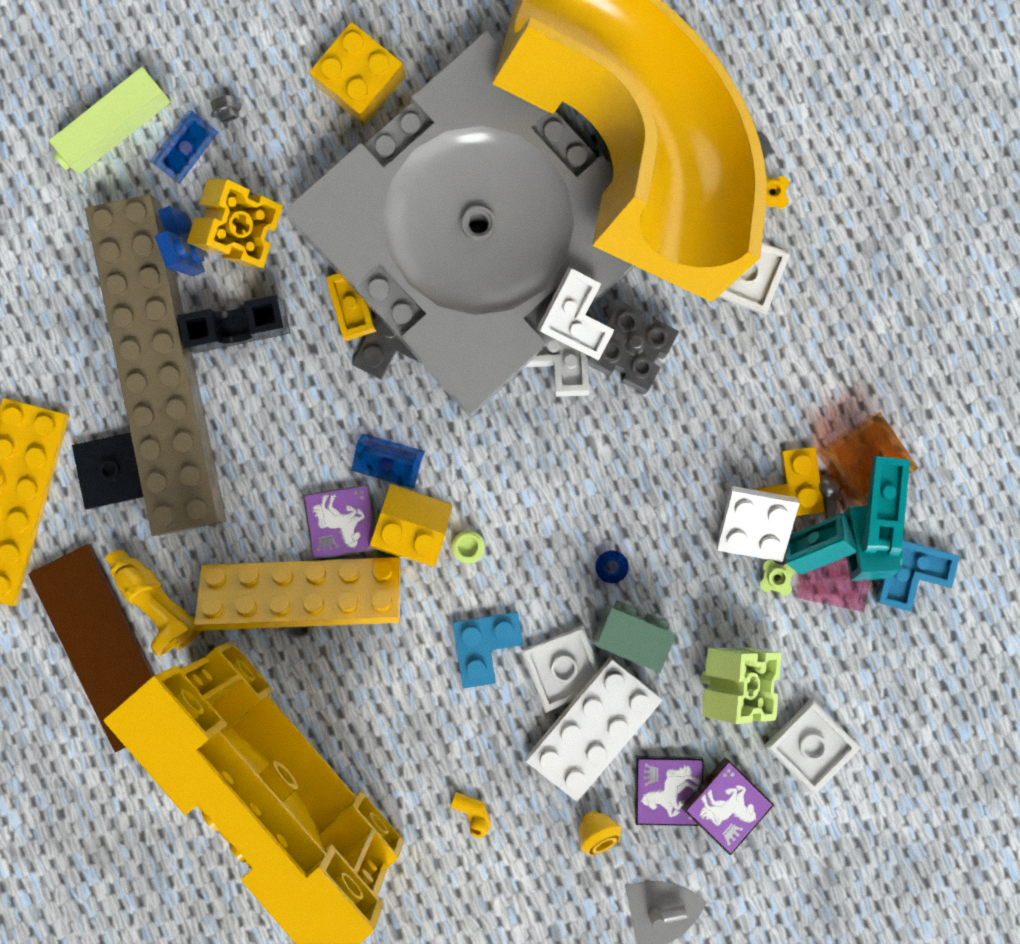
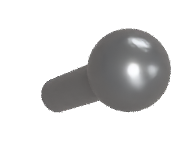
M824 474L820 476L819 490L823 496L826 519H829L839 514L836 497L840 494L841 483L834 475Z

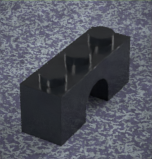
M278 295L244 301L243 307L234 310L214 311L206 309L177 315L184 349L194 354L291 334L285 302Z

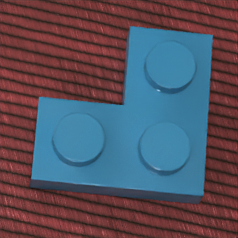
M903 541L901 550L903 554L902 570L890 579L880 580L875 602L911 612L919 580L952 588L960 556Z
M518 612L453 622L463 689L496 683L491 650L523 645Z

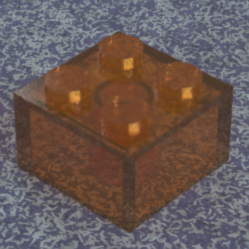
M881 412L868 415L816 451V454L829 473L840 483L842 492L852 506H863L868 501L872 457L880 456L910 460L909 474L918 469V466Z

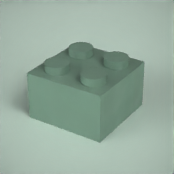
M616 600L614 606L606 603L592 638L596 647L661 673L676 636L674 632L668 629L670 623L647 613L645 618L637 616L638 610Z

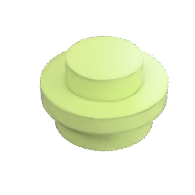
M474 531L460 532L452 542V552L455 558L462 563H474L484 554V540Z

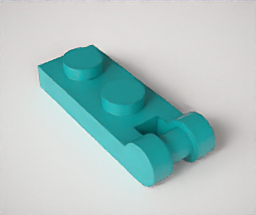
M880 456L872 457L865 532L861 542L862 552L874 554L876 551H885L887 555H900L903 544L910 460ZM880 527L889 528L887 538L879 537Z

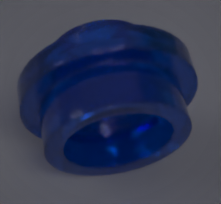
M605 551L596 560V573L604 582L618 583L628 573V561L618 551ZM610 560H614L618 564V569L614 573L607 572L605 568L606 563Z

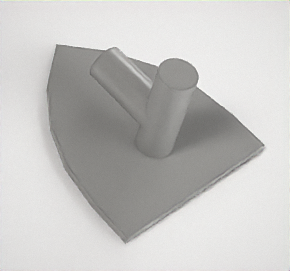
M647 881L625 885L637 944H667L686 933L698 920L707 904L704 899L693 891L675 883Z

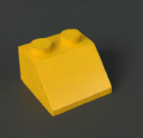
M389 484L368 547L428 567H435L446 534L452 504Z

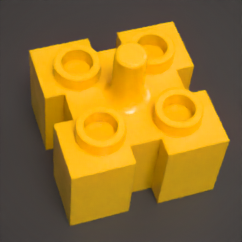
M207 179L199 205L206 207L203 218H194L187 243L210 253H220L222 258L238 265L263 269L271 243L264 240L267 231H276L283 205L262 195H248L249 189L228 179Z

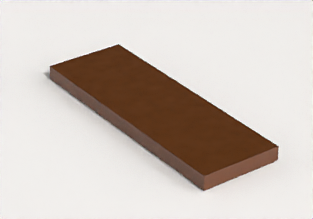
M86 544L28 573L116 753L126 747L103 720L155 674L92 545Z

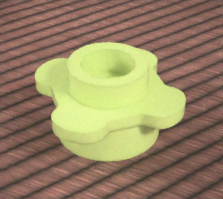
M773 560L765 561L762 565L764 571L762 580L759 582L760 589L764 592L777 591L783 596L789 595L792 591L790 585L791 577L795 574V570L787 564H776ZM777 574L780 576L778 581L774 579V576Z

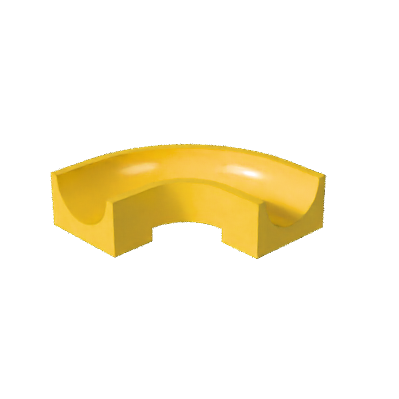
M515 0L492 84L551 114H554L563 101L581 113L603 138L612 159L613 181L602 193L592 246L713 302L760 259L766 210L767 180L760 140L748 108L730 75L700 36L662 0Z

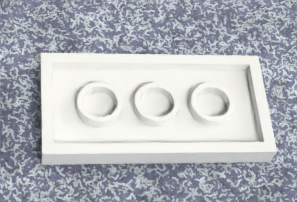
M610 656L527 754L525 760L530 766L578 802L663 700Z

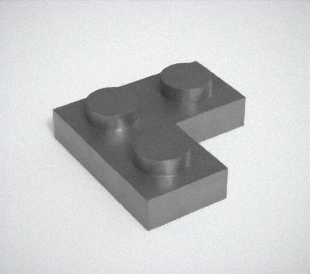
M376 316L374 323L377 331L366 335L352 365L382 380L396 352L419 363L420 361L384 322Z

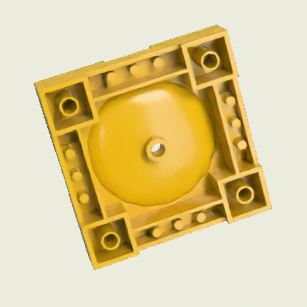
M232 641L214 648L204 658L185 667L179 668L176 665L153 676L103 720L180 811L186 816L197 806L202 812L205 822L213 830L218 831L229 843L230 850L234 856L249 866L241 881L295 944H360L375 931L383 906L382 901L378 898V894L388 867L399 858L404 839L360 790L354 795L268 696L274 690Z

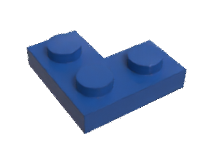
M170 205L158 210L165 231L155 235V239L166 268L190 276L204 273L205 269L202 262L205 258L202 249L187 243L192 227L189 216Z

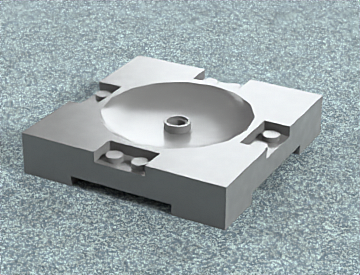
M485 31L411 97L412 102L364 145L360 142L284 210L294 228L331 268L348 283L470 418L555 340L537 330V327L568 267L601 283L590 307L636 267L592 246L602 193L613 181L612 165L602 155L598 157L556 111L554 114H551L492 84L502 47L488 31ZM479 221L487 226V230L478 234L471 231L469 226Z

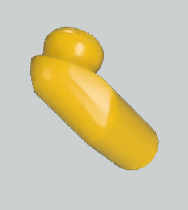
M455 792L450 808L467 814L471 826L470 833L474 837L482 838L486 836L491 826V819L485 804L478 799Z

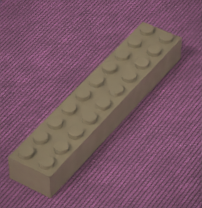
M151 194L86 207L85 212L151 536H163L227 521L192 352L184 349L177 315H182L184 312L175 270L166 268L155 239V235L165 231L158 210L162 209V205Z

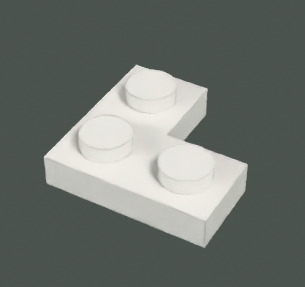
M568 267L537 330L599 360L614 332V329L586 315L601 283Z
M556 339L525 366H554L556 397L589 395L587 354Z

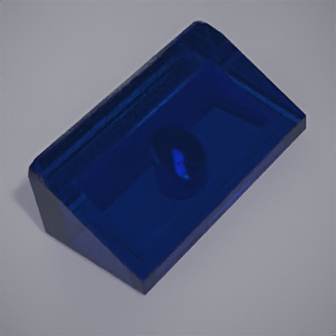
M188 110L149 162L180 184L218 132L193 111Z
M362 433L356 445L351 471L414 489L425 451Z

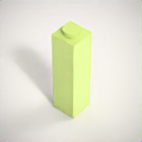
M140 67L48 140L56 150L52 155L66 171L71 168L80 175L171 103V101L147 71Z

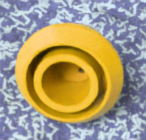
M592 811L584 815L580 820L581 824L578 827L579 845L581 851L588 855H597L607 851L617 844L621 838V826L606 813Z

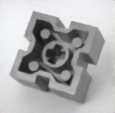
M619 300L607 326L614 329V332L600 359L597 360L590 357L588 366L608 376L616 370L625 375L621 383L646 394L661 368L654 364L656 357L663 360L667 356L679 331L657 319L654 320L651 326L640 321L643 312Z

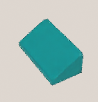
M841 513L791 534L786 549V564L798 574H805L855 554L857 552L856 544L846 516Z

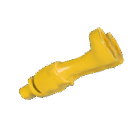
M124 549L112 551L105 557V560L112 568L109 573L114 577L115 584L126 601L141 609L157 627L158 633L151 643V649L157 657L166 654L173 648L175 650L183 649L202 632L197 631L194 626L195 617L166 595L161 588L162 582L155 577V574L150 569L142 565L140 560L135 557L130 558Z

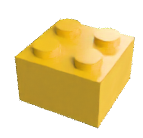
M352 21L309 71L314 85L364 126L406 77L403 63Z

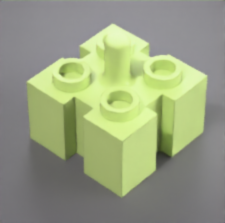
M733 647L732 649L708 648L705 661L706 671H703L701 674V682L710 685V687L704 689L702 717L734 724L752 723L753 720L759 722L775 721L778 693H774V680H779L781 653L748 647Z

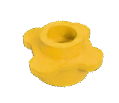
M766 176V207L776 206L778 209L785 208L789 202V199L786 197V188L789 186V180L784 176H780L777 179ZM771 189L775 190V194H774V195H771V194H770L769 191H770Z

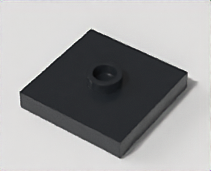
M131 433L72 445L85 510L144 498Z

